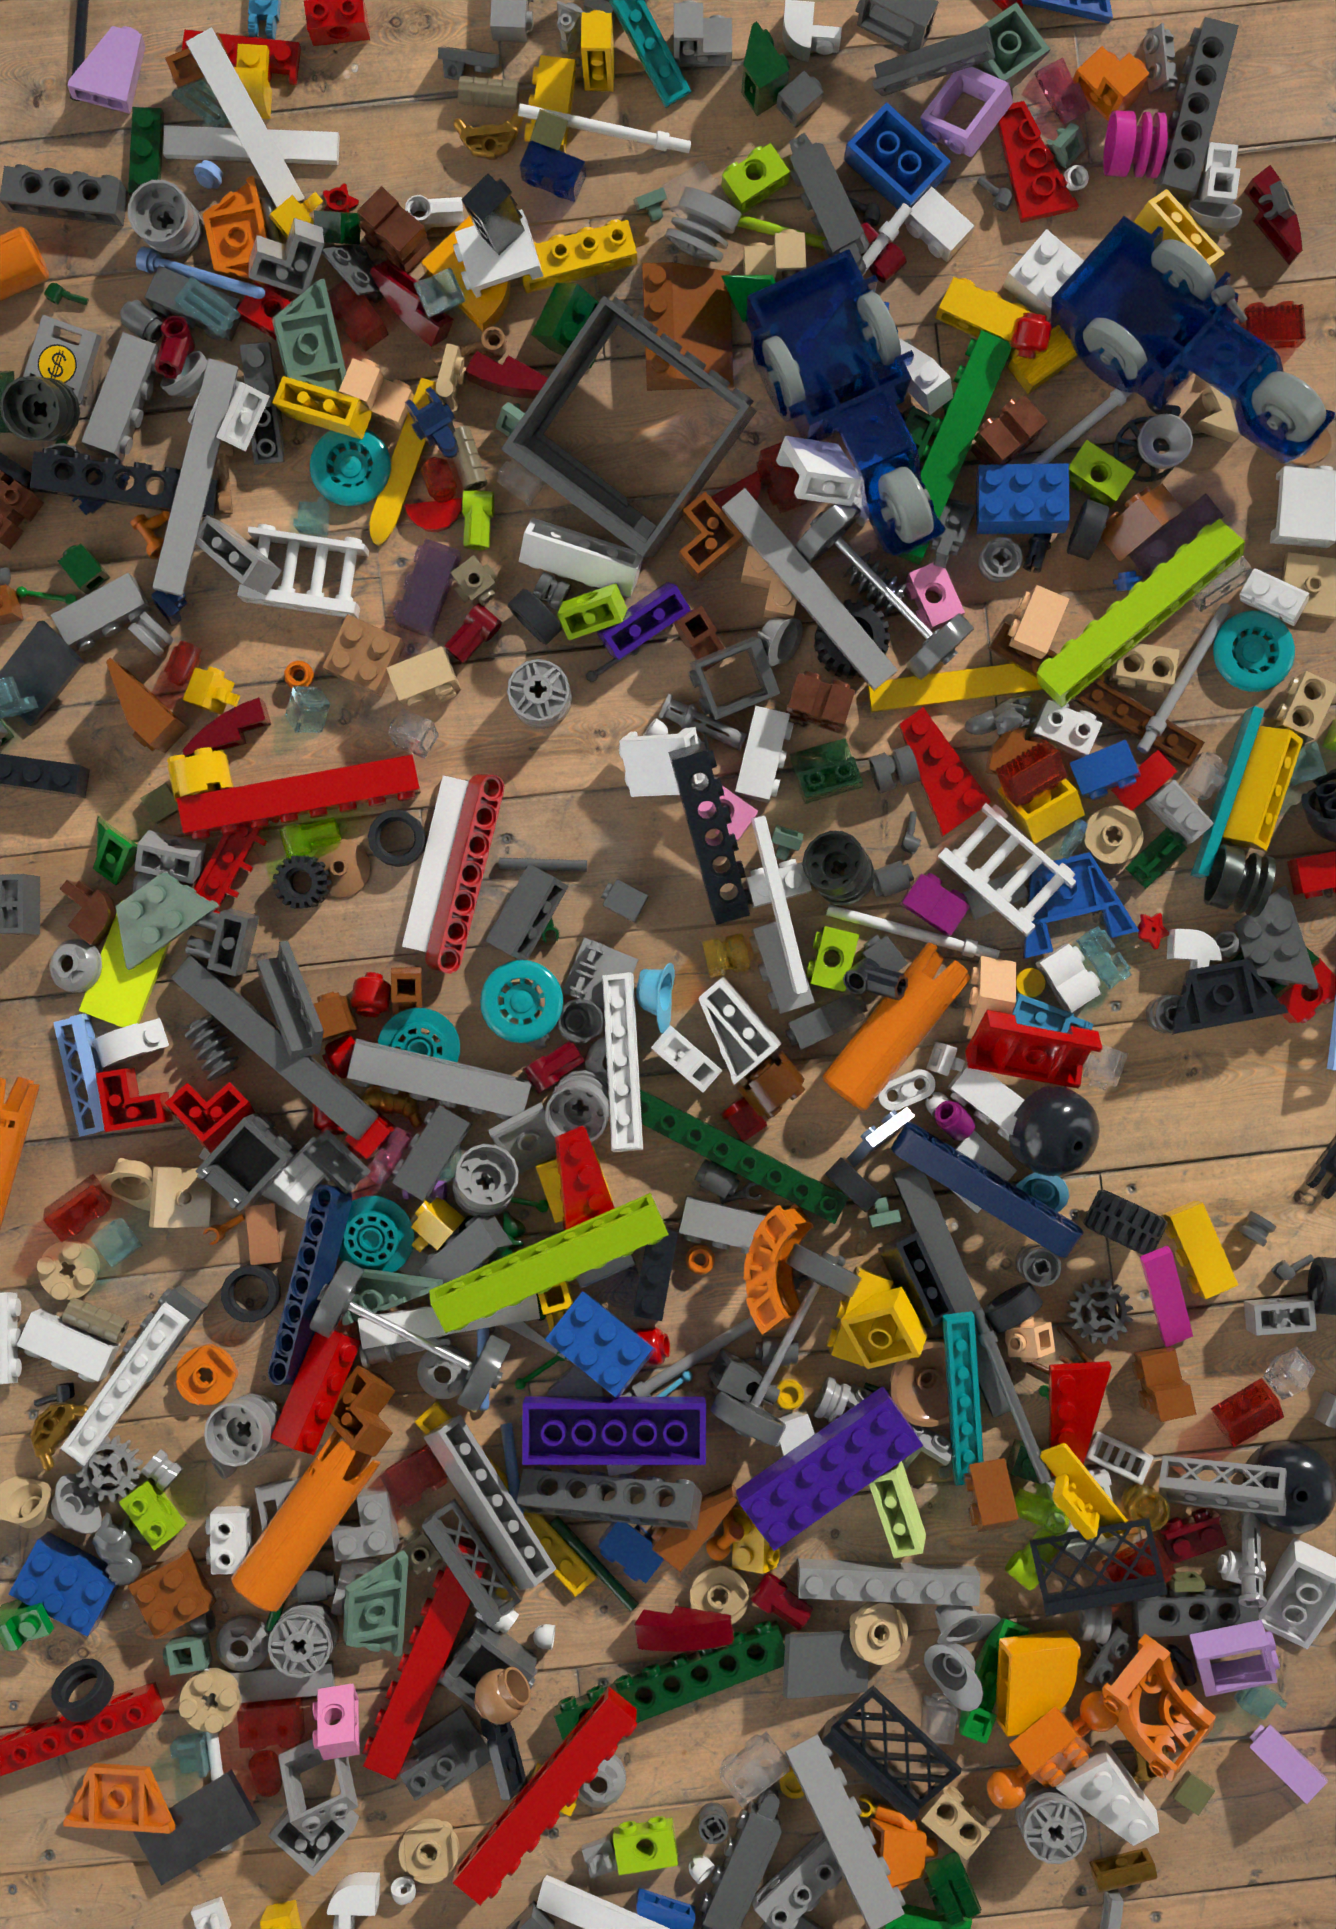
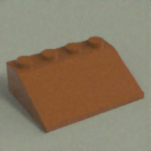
M675 262L642 263L644 318L659 329L656 335L660 337L665 333L683 347L680 351L681 354L685 355L687 351L706 364L705 372L709 373L711 369L730 382L727 388H734L731 297L721 275H730V271ZM645 346L647 391L702 389Z

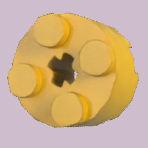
M211 747L195 750L194 756L175 755L167 758V768L176 802V798L234 787L227 755L224 753V750L212 751Z

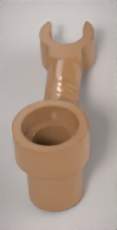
M489 327L482 333L481 341L456 346H459L462 357L474 355L476 351L480 353L490 352L494 356L499 357L504 355L507 350V340L500 328ZM436 344L431 347L433 352H445L446 348L443 344ZM443 357L433 360L435 365L441 366Z
M221 440L216 459L219 482V511L221 510V514H233L228 457L234 456L235 453L234 446Z

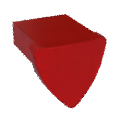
M744 1097L733 1102L720 1114L723 1119L727 1118L743 1142L768 1126L763 1117L754 1111Z

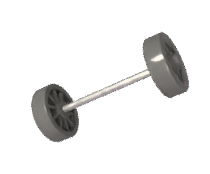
M854 502L852 506L833 504L825 513H819L811 521V527L799 539L795 548L808 564L815 562L834 545L851 560L927 639L922 644L923 647L906 664V667L919 680L924 679L939 663L942 662L946 665L958 654L955 648L974 630V627L961 613H958L941 630L938 628L932 633L842 539L861 515V509Z
M797 1243L793 1245L785 1262L792 1268L807 1275L806 1278L811 1280L812 1283L752 1401L749 1402L745 1399L742 1401L720 1390L710 1408L716 1417L732 1426V1430L746 1438L750 1436L768 1445L776 1446L786 1429V1425L779 1418L760 1407L761 1401L820 1286L827 1289L829 1287L843 1295L853 1297L861 1281L860 1276L838 1265L839 1259L825 1251L819 1255Z
M343 1261L330 1284L325 1283L317 1298L320 1303L310 1322L309 1328L329 1338L342 1316H345L349 1310L468 1370L467 1381L459 1395L457 1404L473 1412H478L490 1388L496 1389L503 1373L499 1370L510 1349V1343L490 1335L479 1357L476 1356L472 1363L352 1302L355 1297L354 1293L363 1277L364 1269L348 1261Z

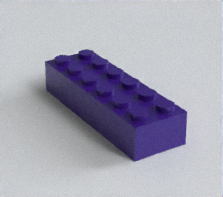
M882 1386L736 1490L738 1501L775 1551L921 1448L923 1444L913 1427Z
M525 1396L522 1420V1465H706L705 1397Z

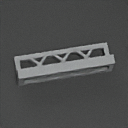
M1163 1455L1159 1491L1161 1500L1165 1503L1285 1516L1287 1471L1286 1468ZM1169 1466L1182 1467L1187 1472L1180 1478L1168 1477ZM1203 1470H1213L1217 1477L1208 1482L1202 1481L1197 1475ZM1235 1473H1242L1249 1480L1242 1485L1232 1484L1228 1478ZM1266 1476L1279 1477L1278 1489L1264 1488L1259 1481Z

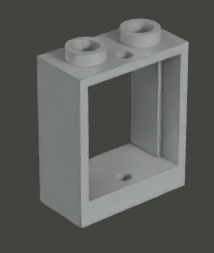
M313 1739L278 1755L290 1823L302 1833L313 1832L319 1829L322 1824L332 1819L343 1818L349 1811L358 1808L348 1757L334 1759L341 1794L306 1810L300 1773L328 1760H323L319 1749H314Z

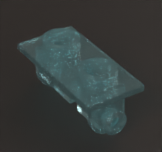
M1096 926L1076 940L1082 953L1088 957L1097 970L1099 978L1105 982L1109 989L1113 988L1119 981H1124L1132 975L1129 971L1131 967L1120 952L1112 956L1108 953V951L1116 946L1105 929L1101 930L1099 926Z

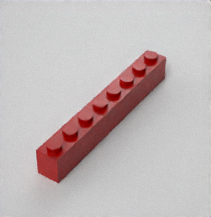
M411 754L176 799L183 834L192 836V840H199L210 837V832L220 830L222 834L239 832L240 826L251 825L252 829L264 828L269 826V821L280 819L281 823L298 821V816L310 814V818H317L328 815L327 810L339 808L340 812L353 811L357 809L359 804L368 803L369 807L381 806L386 804V799L398 798V801H408L415 799V794L421 793L414 757Z
M460 1536L458 1547L462 1553L474 1555L476 1543L471 1539ZM479 1549L478 1556H483V1557H484V1555L482 1554V1552H481L480 1549ZM468 1560V1562L472 1566L473 1560ZM477 1561L475 1572L481 1578L487 1563ZM448 1565L445 1572L439 1569L432 1587L436 1588L437 1591L433 1599L427 1597L420 1615L425 1616L424 1622L421 1627L415 1625L409 1639V1643L414 1644L410 1655L407 1653L403 1654L397 1668L398 1671L402 1672L398 1682L392 1680L385 1697L390 1700L387 1710L380 1709L373 1725L379 1728L375 1738L368 1737L362 1754L367 1756L363 1767L395 1781L471 1603L470 1598Z
M609 1686L456 1867L452 1883L480 1906L488 1897L492 1899L502 1886L501 1881L507 1874L512 1876L521 1863L520 1858L526 1851L531 1853L536 1848L541 1839L540 1835L546 1828L548 1830L553 1828L560 1817L559 1812L565 1805L570 1807L579 1795V1788L584 1783L589 1784L595 1778L599 1770L597 1767L603 1760L609 1761L618 1748L617 1743L622 1737L628 1738L637 1726V1709Z

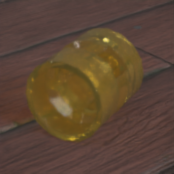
M743 933L726 936L723 942L718 938L702 942L710 979L724 976L728 970H732L734 973L751 970Z
M1134 1483L1124 1491L1122 1507L1131 1520L1149 1517L1152 1531L1161 1529L1167 1523L1170 1516L1168 1502L1151 1485ZM1140 1526V1527H1139V1528H1141V1529H1143V1530H1146V1529H1145V1526Z

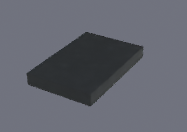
M38 621L0 670V696L29 726H34L76 675L85 661L45 621Z

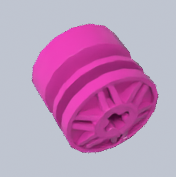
M1112 111L1107 125L1103 152L1105 176L1126 177L1133 163L1136 178H1142L1144 174H1146L1147 178L1158 177L1168 143L1167 117L1165 113H1155L1152 118L1150 112H1144L1137 126L1134 111Z

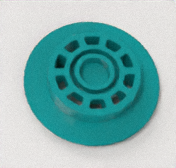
M366 429L362 440L330 430L316 443L310 457V475L315 487L326 499L339 505L357 506L371 501L381 493L390 477L391 459L388 449L380 437ZM351 446L357 447V450H352ZM346 448L345 451L341 453L339 452V450ZM364 450L368 452L366 457L363 455ZM335 455V456H336V459H335V461L333 462V461H331V459H332L333 456ZM329 468H334V473H329ZM338 479L340 482L335 483L334 480Z
M1245 611L1232 616L1220 627L1214 640L1213 656L1219 673L1228 683L1244 691L1260 692L1275 687L1288 675L1295 658V644L1289 629L1280 619L1263 611ZM1252 631H1257L1258 634L1254 635ZM1241 632L1245 633V637L1241 638ZM1263 635H1265L1269 639V641H1266L1263 638ZM1270 645L1273 646L1274 652L1270 651ZM1269 658L1273 659L1272 663H1268ZM1263 667L1265 672H1262L1259 668Z
M515 960L499 966L488 976L481 991L480 1008L486 1024L496 1035L510 1042L528 1043L544 1037L555 1027L562 1013L563 994L558 980L546 967L533 961ZM520 978V984L514 985L512 983V980ZM526 979L532 980V981H533L532 986L527 985V984L525 983V980H526ZM508 985L510 989L507 993L502 992L503 988ZM538 985L543 991L541 994H538L536 991ZM500 996L504 997L503 1005H499ZM541 998H545L544 1007L540 1006ZM503 1009H506L509 1013L506 1018L501 1012ZM538 1010L542 1011L541 1015L536 1019V1012ZM513 1017L519 1019L518 1024L512 1023L511 1019ZM531 1018L532 1023L524 1025V1019Z
M411 1008L394 1015L382 1028L377 1043L393 1048L397 1046L402 1050L452 1062H458L460 1055V1040L453 1024L442 1014L427 1008ZM414 1028L417 1029L416 1032L411 1033V1034H410L409 1031H408V1030H411V1029H414ZM422 1028L427 1029V1030H429V1032H428V1033L421 1032V1029H422ZM402 1034L405 1036L403 1041L399 1039ZM434 1034L439 1038L437 1041H434L432 1038ZM442 1046V1051L437 1052V1047Z
M365 1196L353 1200L339 1257L342 1261H348L360 1268L395 1272L405 1264L413 1249L414 1230L411 1228L412 1223L408 1215L398 1204L384 1197ZM370 1216L376 1217L377 1219L370 1220ZM363 1218L364 1222L360 1224L359 1219ZM381 1221H385L388 1226H385ZM390 1230H392V1232H393V1236H392V1237L390 1236V1233H389ZM389 1243L394 1244L393 1248L388 1247Z

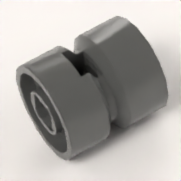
M909 745L892 750L889 756L884 752L868 758L872 778L880 794L896 789L898 783L906 786L920 781L918 765Z
M1162 995L1154 998L1148 1004L1146 1019L1153 1030L1159 1033H1171L1180 995Z
M1035 1243L1024 1246L1016 1256L1015 1263L1018 1273L1035 1286H1049L1055 1283L1060 1276L1061 1262L1058 1256L1039 1244Z

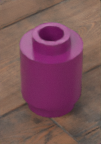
M944 1101L936 1108V1123L952 1139L961 1141L973 1133L975 1120L959 1103Z

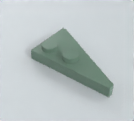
M364 1269L363 1277L354 1293L355 1297L352 1302L374 1313H379L428 1294L430 1289L442 1285L443 1280ZM348 1310L345 1316H343L342 1325L356 1322L361 1316Z

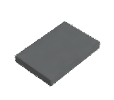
M850 1630L785 1635L782 1696L786 1699L863 1693L868 1690L869 1661L857 1656L851 1645Z

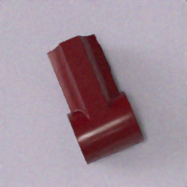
M866 222L861 224V227L869 242V249L879 234ZM887 243L871 264L869 270L879 282L885 284L907 263V259L898 246L893 243Z
M180 316L169 317L162 323L161 330L164 337L154 365L157 373L169 379H176L182 373L187 355L195 349V341L188 324Z
M478 603L470 610L463 621L464 624L444 645L463 664L484 641H489L503 624L501 620L484 605H481V603Z
M569 1041L546 1057L543 1055L522 1070L539 1094L558 1082L561 1076L585 1060L575 1044Z
M770 1572L765 1574L750 1596L752 1602L760 1609L770 1614L773 1612L797 1630L804 1627L813 1611V1607L788 1590V1586Z

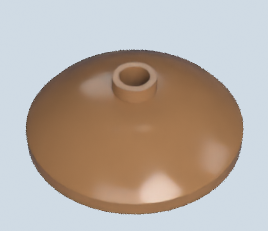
M943 1340L925 1341L920 1357L896 1362L891 1372L889 1395L911 1424L921 1427H935L949 1422ZM928 1372L927 1376L921 1379L922 1375Z

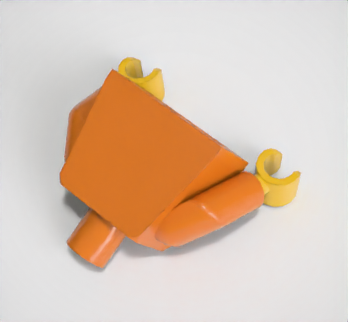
M862 1794L859 1796V1800L867 1802L870 1807L868 1809L860 1808L862 1812L860 1816L868 1817L871 1814L875 1815V1818L870 1819V1830L876 1841V1844L872 1847L878 1858L884 1857L891 1874L887 1878L892 1888L897 1886L902 1891L913 1880L922 1878L925 1872V1858L937 1857L938 1844L934 1838H927L926 1833L917 1826L915 1820L910 1822L896 1808L882 1803L878 1806L874 1805L873 1799L869 1795Z

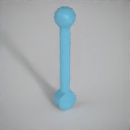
M689 1370L684 1371L677 1381L656 1397H666L682 1383L691 1381L693 1378L692 1372Z

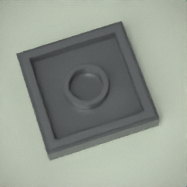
M460 1705L420 1733L412 1741L418 1752H421L452 1732L456 1731L471 1758L466 1771L441 1785L445 1791H448L491 1761L487 1740L463 1705Z

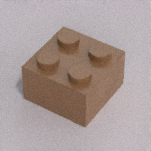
M347 614L322 668L334 677L382 697L390 680L386 668L398 663L405 643L400 637Z

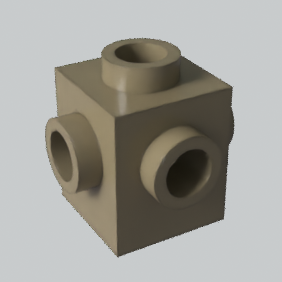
M474 555L450 572L454 581L458 584L454 589L465 603L470 600L474 606L478 603L484 605L496 595L494 592L498 588L495 580L498 577L488 564L482 566Z
M415 1528L403 1538L405 1542L400 1552L405 1551L409 1557V1570L413 1569L417 1575L424 1570L429 1573L442 1563L440 1559L442 1556L423 1528L421 1530ZM418 1550H423L426 1556L423 1557Z

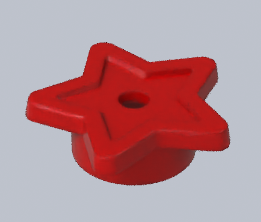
M345 183L330 191H323L327 201L324 211L349 212L350 209L359 204L358 199L349 196ZM337 201H342V204L338 205Z
M1156 913L1152 917L1141 914V922L1138 925V938L1146 943H1150L1152 948L1156 950L1159 948L1161 938L1169 936V931L1162 925V914Z

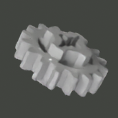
M120 1435L115 1436L112 1441L107 1436L87 1465L83 1466L76 1461V1464L82 1467V1470L78 1471L75 1475L84 1479L79 1485L80 1488L88 1486L90 1490L87 1496L91 1497L93 1494L98 1493V1501L100 1502L107 1495L111 1502L118 1499V1495L122 1498L126 1497L129 1494V1489L133 1490L138 1485L134 1479L142 1476L141 1471L137 1470V1467L143 1463V1460L135 1459L139 1449L131 1451L129 1449L130 1440L124 1444L120 1443ZM105 1449L114 1450V1452H113V1453H110V1454H107V1453H105L104 1451H103V1452H99V1451L105 1450ZM108 1463L112 1465L111 1473L107 1471ZM107 1483H113L116 1487H107L104 1485Z

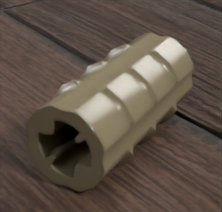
M460 76L458 86L459 104L473 105V107L476 105L487 108H501L502 110H517L519 82L491 79L490 77Z
M460 426L454 428L455 432H453V435L456 438L459 452L457 453L458 455L453 457V462L456 465L463 490L481 489L488 482L470 427Z
M76 1298L70 1300L62 1316L63 1322L116 1344L121 1342L129 1325V1320Z

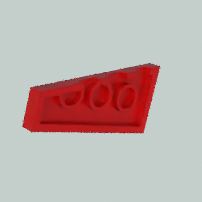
M1025 101L1012 103L997 123L1020 223L1077 211L1079 204L1075 197L1072 198L1066 187L1067 182L1063 174L1059 173L1050 149L1046 148L1041 138V132Z
M924 707L898 725L905 744L909 745L914 753L919 769L920 782L924 787L942 837L980 811L985 803H991L988 796Z
M582 1125L555 1137L558 1174L561 1181L560 1198L563 1203L564 1217H562L563 1229L567 1230L614 1209V1205L586 1128Z
M1109 1361L1049 1365V1448L1066 1443L1083 1465L1112 1366ZM1049 1469L1050 1475L1055 1476Z

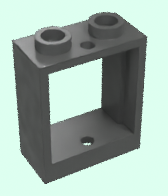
M859 0L855 12L859 13L857 26L908 52L923 48L932 31L939 2L937 0Z
M751 637L690 662L692 670L688 671L694 688L699 687L702 698L699 699L701 709L705 716L709 714L714 720L780 694L762 641L758 637ZM747 650L761 689L716 707L702 668Z

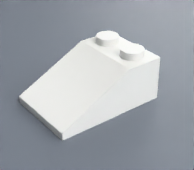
M1293 1538L1280 1557L1263 1594L1267 1600V1605L1258 1608L1259 1620H1262L1264 1629L1308 1649L1336 1610V1557Z

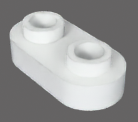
M913 1070L890 1080L878 1095V1101L885 1109L891 1111L900 1110L929 1097L935 1090V1079L926 1070ZM918 1078L924 1081V1087L920 1090L914 1086V1082ZM890 1090L897 1092V1099L895 1101H889L887 1098V1093Z

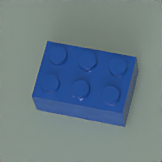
M887 102L846 144L843 159L897 210L903 203L912 208L931 186L935 189L947 176L951 161Z
M1069 463L978 466L976 476V534L1066 533L1070 521Z
M583 1291L545 1338V1341L617 1398L622 1395L656 1351L652 1345Z
M47 1532L36 1541L9 1595L29 1606L42 1603L48 1616L88 1637L98 1627L120 1585H116L115 1582L108 1579L109 1575L105 1571L108 1566L106 1562Z

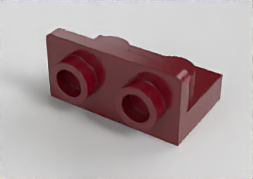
M1213 1508L1197 1509L1192 1512V1516L1183 1519L1180 1517L1166 1520L1163 1526L1157 1527L1168 1562L1171 1565L1227 1546L1220 1525L1221 1517Z

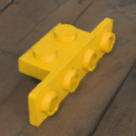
M1066 1443L1041 1451L1040 1458L1056 1477L1054 1492L1052 1493L1056 1507L1065 1513L1074 1529L1078 1530L1086 1540L1097 1537L1099 1526L1128 1521ZM1126 1529L1118 1530L1116 1532L1122 1534L1125 1532ZM1109 1532L1102 1533V1535L1105 1538H1110L1114 1536Z

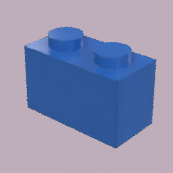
M1126 739L1070 762L1081 794L1085 799L1091 797V800L1102 798L1108 795L1107 790L1119 786L1120 789L1129 787L1137 782L1136 778L1141 776Z
M612 1522L599 1539L598 1547L601 1549V1555L612 1563L617 1561L625 1567L623 1571L634 1581L640 1579L646 1584L664 1561L660 1555L652 1550V1535L638 1524L633 1528L628 1523Z

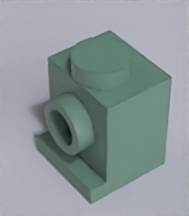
M208 1633L171 1638L163 1650V1661L165 1666H169L170 1676L205 1670L213 1660ZM184 1648H190L191 1655L186 1654Z

